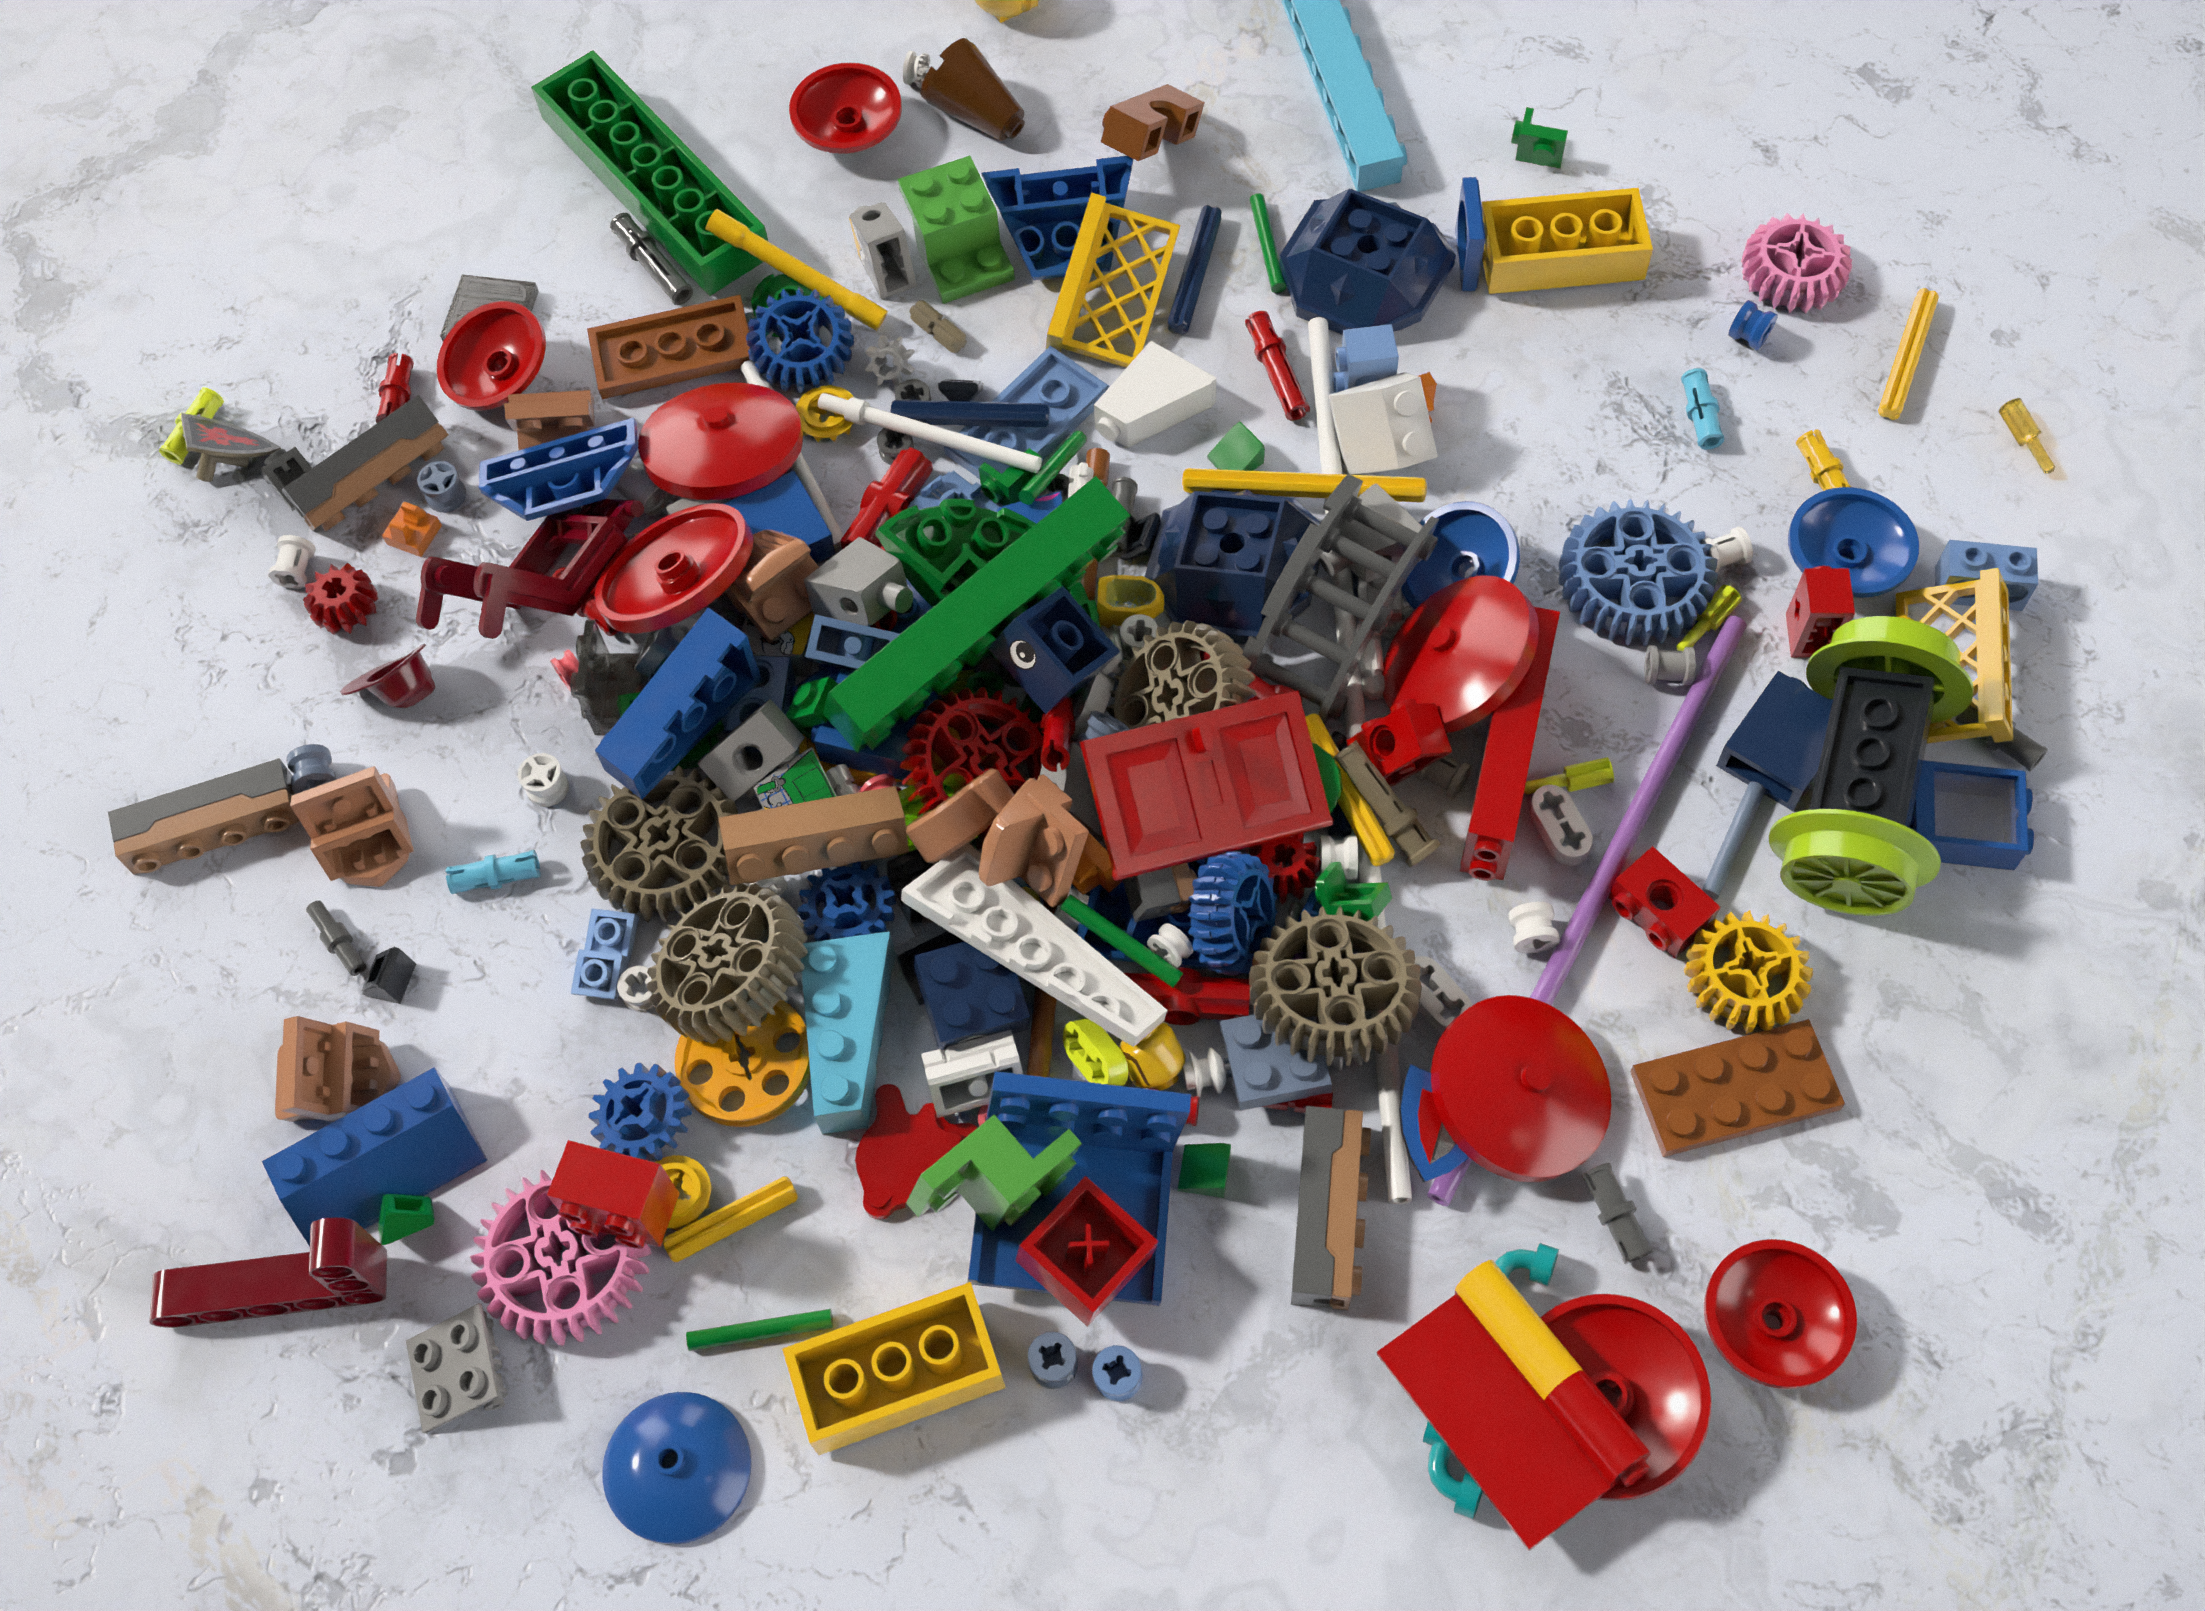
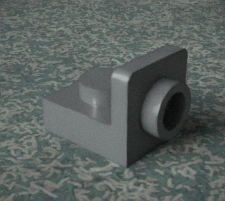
M296 447L287 452L285 449L274 452L264 461L266 466L261 468L263 478L274 487L292 511L295 508L281 491L285 486L312 468Z

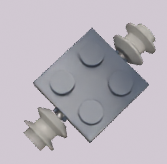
M1255 1014L1220 1021V1031L1227 1058H1223L1222 1061L1221 1055L1213 1048H1209L1207 1058L1197 1060L1192 1052H1189V1062H1185L1182 1069L1186 1089H1195L1199 1098L1201 1097L1203 1087L1213 1086L1217 1093L1220 1094L1226 1084V1077H1232L1240 1111L1319 1094L1332 1093V1083L1325 1056L1316 1055L1311 1063L1308 1061V1051L1303 1049L1292 1056L1290 1053L1291 1042L1288 1041L1280 1046H1276L1275 1032L1264 1034L1262 1028L1263 1020H1256ZM1313 1016V1017H1303V1018H1305V1019H1307V1020H1310V1021H1312V1022H1315L1314 1016ZM1352 1055L1358 1066H1362L1363 1061L1360 1055ZM1334 1057L1332 1065L1338 1070H1342L1344 1058Z

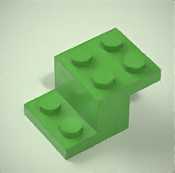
M970 155L898 179L899 190L912 216L917 249L943 304L1015 280L1014 269L1000 241L997 210Z
M993 1115L920 1175L906 1204L918 1218L930 1208L935 1213H938L957 1196V1190L992 1231L1004 1221L1011 1227L1032 1208L1030 1205L1041 1195V1192L1046 1197L1067 1178L1065 1175L1077 1164L1072 1157L1082 1143L1068 1129L1033 1159L1001 1121Z

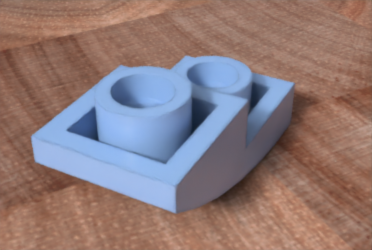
M591 909L584 950H578L571 994L617 1000L619 996L617 983L621 974L628 969L637 932L638 915L635 913Z

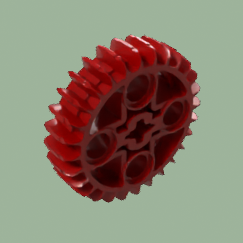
M967 687L962 689L957 695L953 691L947 693L941 700H934L925 711H922L915 720L916 724L906 734L910 740L903 745L901 751L908 755V757L900 764V768L911 771V774L902 781V785L914 786L916 790L908 798V801L920 800L923 804V807L918 812V817L922 813L930 812L949 798L943 789V784L950 786L956 793L989 769L999 771L1014 795L1026 782L1015 768L1022 761L1025 760L1027 763L1029 777L1038 780L1042 767L1041 750L1044 736L1039 732L1041 720L1032 723L1028 718L1031 707L1020 712L1015 708L1017 697H1013L1006 704L1002 702L1001 690L996 691L988 698L985 687L979 688L974 694ZM978 719L993 723L999 729L989 735ZM948 726L958 731L960 740L950 734ZM1006 738L1016 743L1018 751L1013 750L1008 745ZM931 748L947 767L937 776H935L932 768ZM979 764L984 768V771L978 767ZM991 825L974 838L977 849L982 848Z

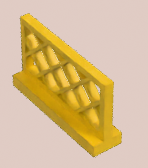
M1091 192L1047 332L1045 349L1050 346L1059 352L1065 349L1127 368L1144 349L1181 225L1107 204L1105 196ZM1110 217L1126 222L1131 233L1114 241L1107 229ZM1154 230L1168 234L1167 244L1153 252L1143 235ZM1103 238H1105L1108 244L1101 247ZM1136 239L1145 256L1127 263L1119 247ZM1112 251L1121 267L1103 276L1096 264L1097 258ZM1163 256L1161 264L1159 265L1156 259ZM1150 262L1157 274L1156 280L1141 287L1132 270ZM1094 273L1097 279L1090 282L1092 274ZM1126 274L1134 291L1117 299L1108 282ZM1101 286L1110 303L1092 311L1085 299L1086 293ZM1152 291L1150 300H1148L1146 293ZM1139 297L1146 309V314L1130 322L1121 306ZM1083 308L1086 315L1079 318L1081 309ZM1115 309L1124 326L1105 334L1097 318ZM1089 321L1100 337L1088 344L1072 339L1075 329ZM1142 326L1138 336L1135 329ZM1129 333L1135 344L1133 356L1116 352L1110 341Z
M1999 568L1981 570V579L1896 593V617L1913 620L1908 617V605L1927 602L1933 608L1919 622L1930 626L1938 617L1945 614L1956 622L1945 633L1952 640L1965 628L1976 635V641L1964 653L1960 651V666L1964 668L1967 665L1977 672V678L1972 682L1974 692L1970 705L1978 710V723L1958 725L1951 719L1930 724L1927 744L1992 736L1995 743L2013 740L2008 588ZM1975 594V604L1963 616L1949 608L1959 597ZM1975 618H1976V625H1975L1974 623H1972V621H1973ZM1976 655H1977V662L1973 660V658H1974ZM1977 693H1978V700H1976V699L1974 698V696H1975Z

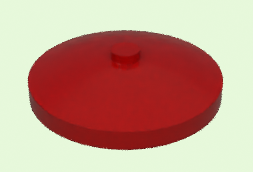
M719 383L692 389L660 406L643 425L639 434L638 450L646 475L662 490L688 499L720 500L754 492L769 485L786 473L801 452L803 431L799 413L795 406L779 392L749 383Z
M725 504L697 505L660 519L627 542L606 565L595 588L594 600L598 611L612 628L624 633L656 631L692 616L718 598L740 575L752 553L754 541L752 530L737 509Z
M1475 576L1462 579L1431 595L1401 625L1386 653L1383 663L1384 671L1381 675L1385 677L1384 691L1382 693L1388 708L1390 709L1394 704L1408 699H1414L1416 704L1436 703L1446 734L1467 728L1487 717L1503 704L1518 687L1534 658L1538 644L1539 623L1531 601L1514 584L1496 576Z
M1503 995L1487 998L1472 1005L1456 1017L1444 1030L1436 1045L1431 1066V1086L1436 1109L1453 1141L1469 1158L1481 1167L1498 1176L1514 1181H1548L1563 1176L1582 1165L1600 1146L1608 1129L1612 1106L1607 1071L1601 1056L1590 1038L1571 1018L1560 1010L1540 1000L1524 996Z
M1592 1294L1580 1296L1563 1302L1540 1317L1651 1452L1646 1460L1650 1469L1639 1480L1628 1487L1621 1481L1597 1500L1627 1501L1651 1495L1674 1482L1687 1470L1699 1454L1708 1433L1712 1412V1396L1708 1373L1703 1359L1689 1335L1670 1316L1644 1301L1623 1295Z

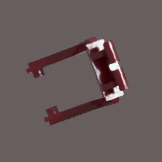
M606 498L581 506L582 509L578 514L555 513L548 515L509 567L488 562H482L479 566H474L439 557H428L421 569V591L416 614L417 625L422 629L428 630L434 629L438 625L443 595L446 594L483 602L478 629L483 637L490 639L497 638L501 634L506 607L520 609L522 606L574 616L596 586L606 565L629 541L623 532L634 517H640L643 514V504L636 500H612ZM568 543L583 545L559 578L545 575Z

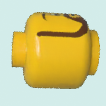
M1161 1023L1134 1047L1123 1040L1119 1044V1048L1125 1055L1128 1064V1076L1135 1086L1140 1088L1153 1087L1161 1091L1171 1087L1178 1081L1179 1077L1177 1074L1185 1065L1186 1055L1174 1031L1168 1024Z

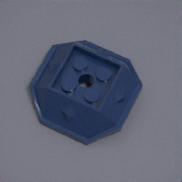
M1349 188L1329 199L1314 200L1280 253L1279 265L1297 317L1306 321L1316 317L1325 318L1328 321V329L1343 335V330L1389 324H1392L1393 332L1416 324L1423 319L1454 267L1456 254L1436 224L1431 223L1428 218L1404 210L1396 202L1386 203Z
M1219 490L1211 492L1194 491L1180 504L1163 510L1145 577L1154 581L1163 592V612L1169 618L1170 623L1184 624L1188 620L1197 624H1207L1230 636L1234 643L1246 644L1249 636L1256 638L1266 617L1261 614V611L1296 546L1310 524L1318 526L1320 521L1295 498L1253 494L1249 490L1242 492ZM1319 559L1313 567V570L1316 571L1315 576H1317L1320 566ZM1309 592L1305 594L1298 593L1288 612L1292 615V620L1310 606L1313 594Z

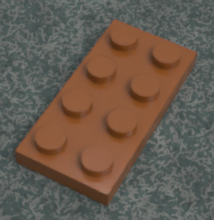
M741 295L587 328L598 390L602 399L741 369V365L745 361L750 360L748 354L750 347L746 342L749 328Z
M1809 1019L1635 1064L1630 1071L1663 1157L1840 1111L1845 1105Z

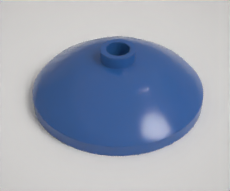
M1832 488L1813 495L1797 509L1788 531L1789 550L1800 571L1803 573L1805 568L1817 566L1849 568L1853 598L1875 597L1896 589L1910 576L1918 560L1919 538L1915 526L1908 515L1888 498L1861 488Z
M1472 501L1455 502L1434 510L1419 522L1424 526L1431 516L1439 519L1433 532V536L1437 537L1438 541L1431 556L1427 561H1419L1401 586L1405 599L1414 610L1440 589L1459 580L1466 579L1465 573L1471 567H1474V571L1469 577L1496 576L1514 584L1520 564L1518 538L1508 520L1494 508Z
M673 1392L659 1395L632 1410L618 1425L608 1443L602 1467V1482L607 1502L617 1519L627 1529L645 1540L666 1545L685 1544L696 1541L721 1527L740 1505L746 1493L751 1475L750 1445L739 1421L718 1401L692 1392ZM671 1452L677 1453L678 1461L675 1466L669 1469L663 1468L662 1460L665 1455Z

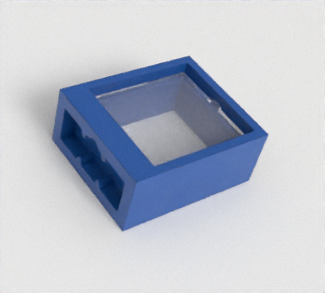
M1923 760L1910 829L1930 841L1938 851L1941 863L2015 870L2025 855L2031 854L2034 845V831L2032 828H2028L2027 815L2032 808L2033 793L2031 789L2026 788V771Z

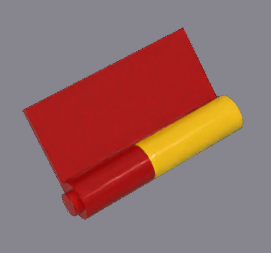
M1487 1260L1471 1270L1457 1284L1455 1295L1376 1352L1383 1364L1528 1551H1531L1622 1481L1628 1487L1639 1480L1650 1469V1466L1646 1463L1647 1458L1651 1454L1649 1449L1493 1260Z

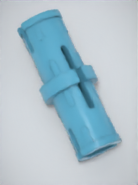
M1694 368L1685 372L1681 377L1688 401L1686 413L1688 419L1694 423L1698 446L1704 450L1714 449L1722 445L1725 440L1717 416L1720 407L1717 398L1712 396L1707 372L1702 368Z
M535 850L496 858L495 854L488 855L482 861L446 867V873L450 874L446 875L447 885L451 894L491 887V890L500 889L502 884L539 878L541 872L537 869H540V863Z

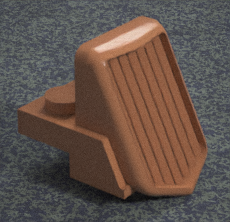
M590 390L508 395L509 403H504L505 420L513 431H517L519 450L590 430V427L595 426L594 397Z
M766 529L753 534L754 541L750 558L740 575L724 591V594L740 614L745 613L770 644L813 612L803 579L817 570L819 566L809 555L811 549L802 539L784 534L782 531Z
M375 766L291 796L290 807L310 836V850L330 881L340 878L348 884L382 887L406 864L409 853L413 852L414 848L410 838L407 819L400 808L396 786L389 774L384 773L380 775Z
M1044 774L1039 775L1038 780L1029 778L993 820L983 842L978 875L980 880L988 887L1020 877L1051 907L1063 904L1067 899L1089 831L1069 813L1073 800Z
M300 1016L284 1019L283 1045L280 1046L277 1054L276 1118L289 1122L318 1119L335 1122L395 1089L401 1075L388 1047L379 1040L380 1030L347 1021L331 1025Z

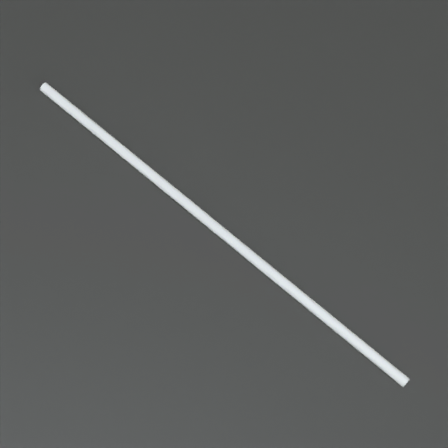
M1316 317L1308 322L1321 471L1322 474H1342L1340 445L1328 395L1334 394L1328 321L1325 318ZM1349 567L1331 576L1332 585L1354 596L1352 570ZM1334 606L1337 644L1349 649L1357 635L1356 616ZM1360 661L1344 692V695L1349 697L1344 709L1346 740L1361 732V725L1366 722ZM1357 838L1359 883H1381L1380 866L1372 865ZM1384 910L1378 916L1379 929L1386 927ZM1371 1010V1017H1376L1384 1010ZM1387 1042V1050L1384 1055H1380L1375 1051L1388 1202L1391 1204H1406L1412 1201L1407 1142L1403 1133L1401 1116L1402 1088L1398 1047Z

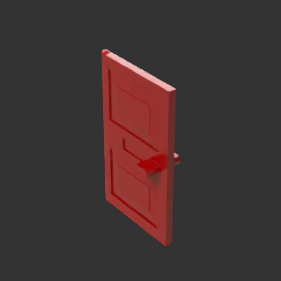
M1298 690L1080 742L1112 867V877L1115 881L1313 831L1333 824Z

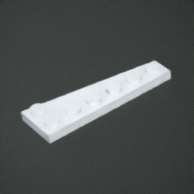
M969 843L940 860L902 889L901 901L1132 1047L1165 1020L1166 1008L1012 879L993 886H986L978 875L981 853Z

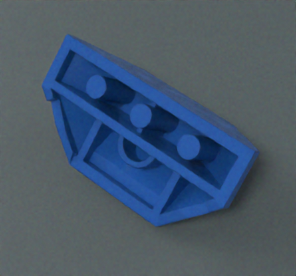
M633 417L480 461L479 490L486 497L526 521L604 500L616 489L638 450L637 422Z

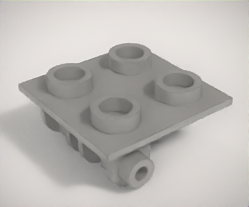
M480 1303L406 1340L422 1433H428L484 1405L486 1411L496 1410L505 1405L503 1398L508 1395L507 1389L503 1386L501 1373H496V1371L502 1368L501 1360L493 1359V1357L499 1354V1348L495 1346L492 1331L494 1323L492 1319L487 1318V1313L483 1311L482 1304Z

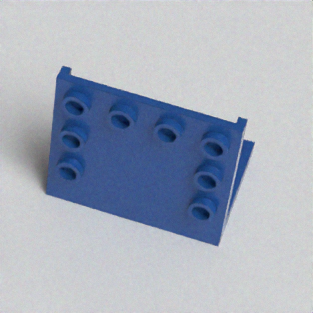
M995 1071L986 1121L995 1115L1033 1159L1068 1129L1072 1131L1082 1144L1072 1157L1077 1164L1065 1175L1067 1177L1065 1181L1046 1197L1041 1192V1195L1030 1205L1032 1208L1013 1226L1010 1227L1004 1221L992 1231L975 1212L967 1283L971 1282L972 1285L1051 1294L1016 1262L1020 1244L1069 1192L1087 1176L1159 1241L1152 1257L1112 1301L1159 1306L1162 1301L1172 1157L1174 1148L1190 1114L1191 1094Z

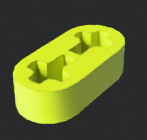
M1088 1018L1068 1022L1063 1029V1045L1070 1060L1088 1082L1124 1086L1128 1079V1064L1122 1050L1106 1031Z

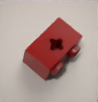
M1817 566L1804 569L1786 611L1791 658H1810L1821 647L1831 643L1834 632L1840 626L1852 621L1855 615L1849 568Z

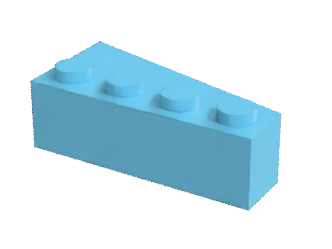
M890 931L803 943L808 951L807 955L801 958V963L805 968L802 971L813 1110L814 1117L822 1134L863 1129L869 1126L877 1075L876 1065L879 1047L882 1045L886 1005H888L892 967L894 968L896 956Z

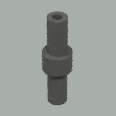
M317 900L310 903L306 908V912L320 930L319 938L329 953H336L351 976L361 974L366 969V964L351 944L353 937L344 924L334 920L322 901Z

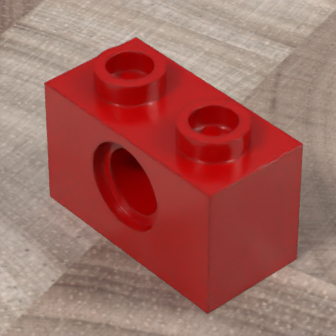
M1414 699L1398 702L1390 707L1391 713L1387 716L1375 718L1362 724V731L1346 740L1347 744L1350 745L1356 740L1390 787H1393L1452 753L1436 703L1416 704Z
M1653 846L1615 879L1608 897L1612 901L1615 910L1627 920L1632 919L1645 931L1648 940L1653 946L1661 951L1666 950L1675 959L1694 942L1698 931L1706 930L1709 922L1716 918L1721 908ZM1651 901H1663L1670 907V910L1658 909Z

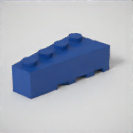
M708 607L595 749L604 771L639 798L643 799L761 680L747 635Z

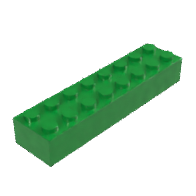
M594 50L531 87L542 119L709 296H712L763 263L760 259L741 248L732 246L705 228L709 218L716 209L744 224L750 231L768 241L765 226Z
M1096 476L1093 477L829 691L823 715L857 753L867 745L871 750H874L892 734L890 729L900 718L906 723L915 717L925 707L923 702L933 691L941 695L958 680L956 675L963 669V666L968 664L972 669L984 660L991 652L988 648L1017 616L1058 591L1062 585L1067 589L1074 586L1087 573L1085 569L1094 559L1101 563L1118 548L1116 543L1126 534L1123 527L1130 514Z

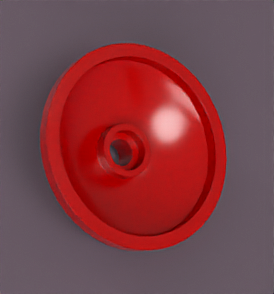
M838 63L811 73L796 87L789 103L790 120L796 134L813 148L838 154L860 152L882 142L896 128L902 113L901 95L891 77L880 69L861 63Z
M509 301L488 303L466 314L447 334L438 354L437 377L443 392L457 405L476 411L500 407L504 403L509 402L508 395L522 394L535 379L544 360L546 336L542 324L526 307Z
M1779 1239L1759 1240L1745 1244L1735 1249L1721 1261L1710 1277L1706 1288L1704 1317L1714 1346L1732 1368L1756 1383L1778 1389H1797L1816 1384L1826 1379L1842 1365L1854 1344L1857 1332V1311L1852 1293L1846 1281L1826 1258L1804 1245ZM1765 1315L1777 1317L1780 1321V1328H1770L1765 1322Z

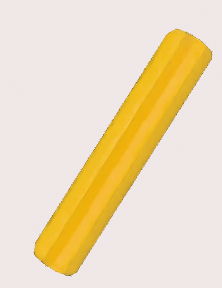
M783 1176L666 1236L663 1239L664 1248L673 1262H679L796 1202L798 1199L797 1192L791 1180L787 1176Z

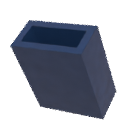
M1777 671L1725 744L1716 766L1747 785L1750 782L1762 784L1766 788L1764 795L1794 811L1816 779L1833 699H1827L1811 690L1800 679L1789 677Z

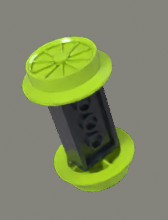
M1873 616L1859 618L1840 626L1834 632L1831 643L1817 650L1808 661L1806 678L1810 687L1825 698L1833 699L1810 808L1809 810L1786 815L1776 821L1769 832V845L1775 855L1782 861L1780 871L1782 883L1790 892L1811 904L1853 915L1879 916L1893 914L1908 908L1914 900L1916 888L1929 883L1939 873L1941 859L1938 851L1925 837L1910 829L1930 724L1951 719L1967 709L1973 698L1974 687L1970 676L1960 666L1961 654L1959 648L1950 637L1938 629L1918 621L1900 617Z

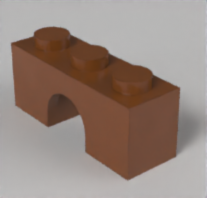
M1169 84L1110 106L1102 121L1104 131L1101 143L1139 162L1157 154L1162 139L1178 145L1194 138L1205 102Z

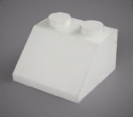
M1403 372L1328 395L1346 474L1353 475L1396 470L1438 457L1421 377Z

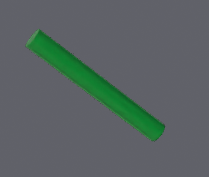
M1256 193L1250 197L1249 201L1271 291L1273 293H1281L1286 289V283L1279 265L1280 258L1264 195Z
M1075 431L1019 492V499L1022 503L1026 505L1032 504L1087 442V437L1082 431Z
M1070 894L1060 908L1062 911L1172 988L1175 987L1182 977L1183 972Z
M824 1309L689 1331L686 1333L687 1347L689 1351L830 1329L834 1327L831 1309Z

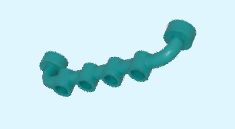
M1540 1243L1537 1251L1525 1249L1508 1251L1499 1257L1495 1263L1507 1278L1516 1269L1531 1270L1529 1275L1530 1281L1548 1286L1556 1265L1559 1249ZM1428 1422L1423 1442L1432 1445L1427 1467L1430 1480L1440 1494L1456 1502L1454 1513L1474 1519L1483 1491L1468 1473H1465L1462 1482L1452 1478L1448 1471V1461L1452 1451Z

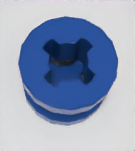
M1747 300L1733 320L1728 336L1735 340L1742 338L1748 341L1749 347L1757 351L1770 335L1778 314L1772 311L1763 312L1757 308L1756 303Z

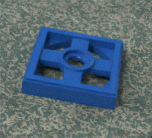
M1476 177L1462 178L1455 226L1461 291H1475L1478 287L1485 244L1479 181Z

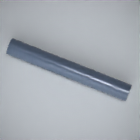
M1750 782L1702 888L1713 900L1719 898L1766 791V788L1760 783Z

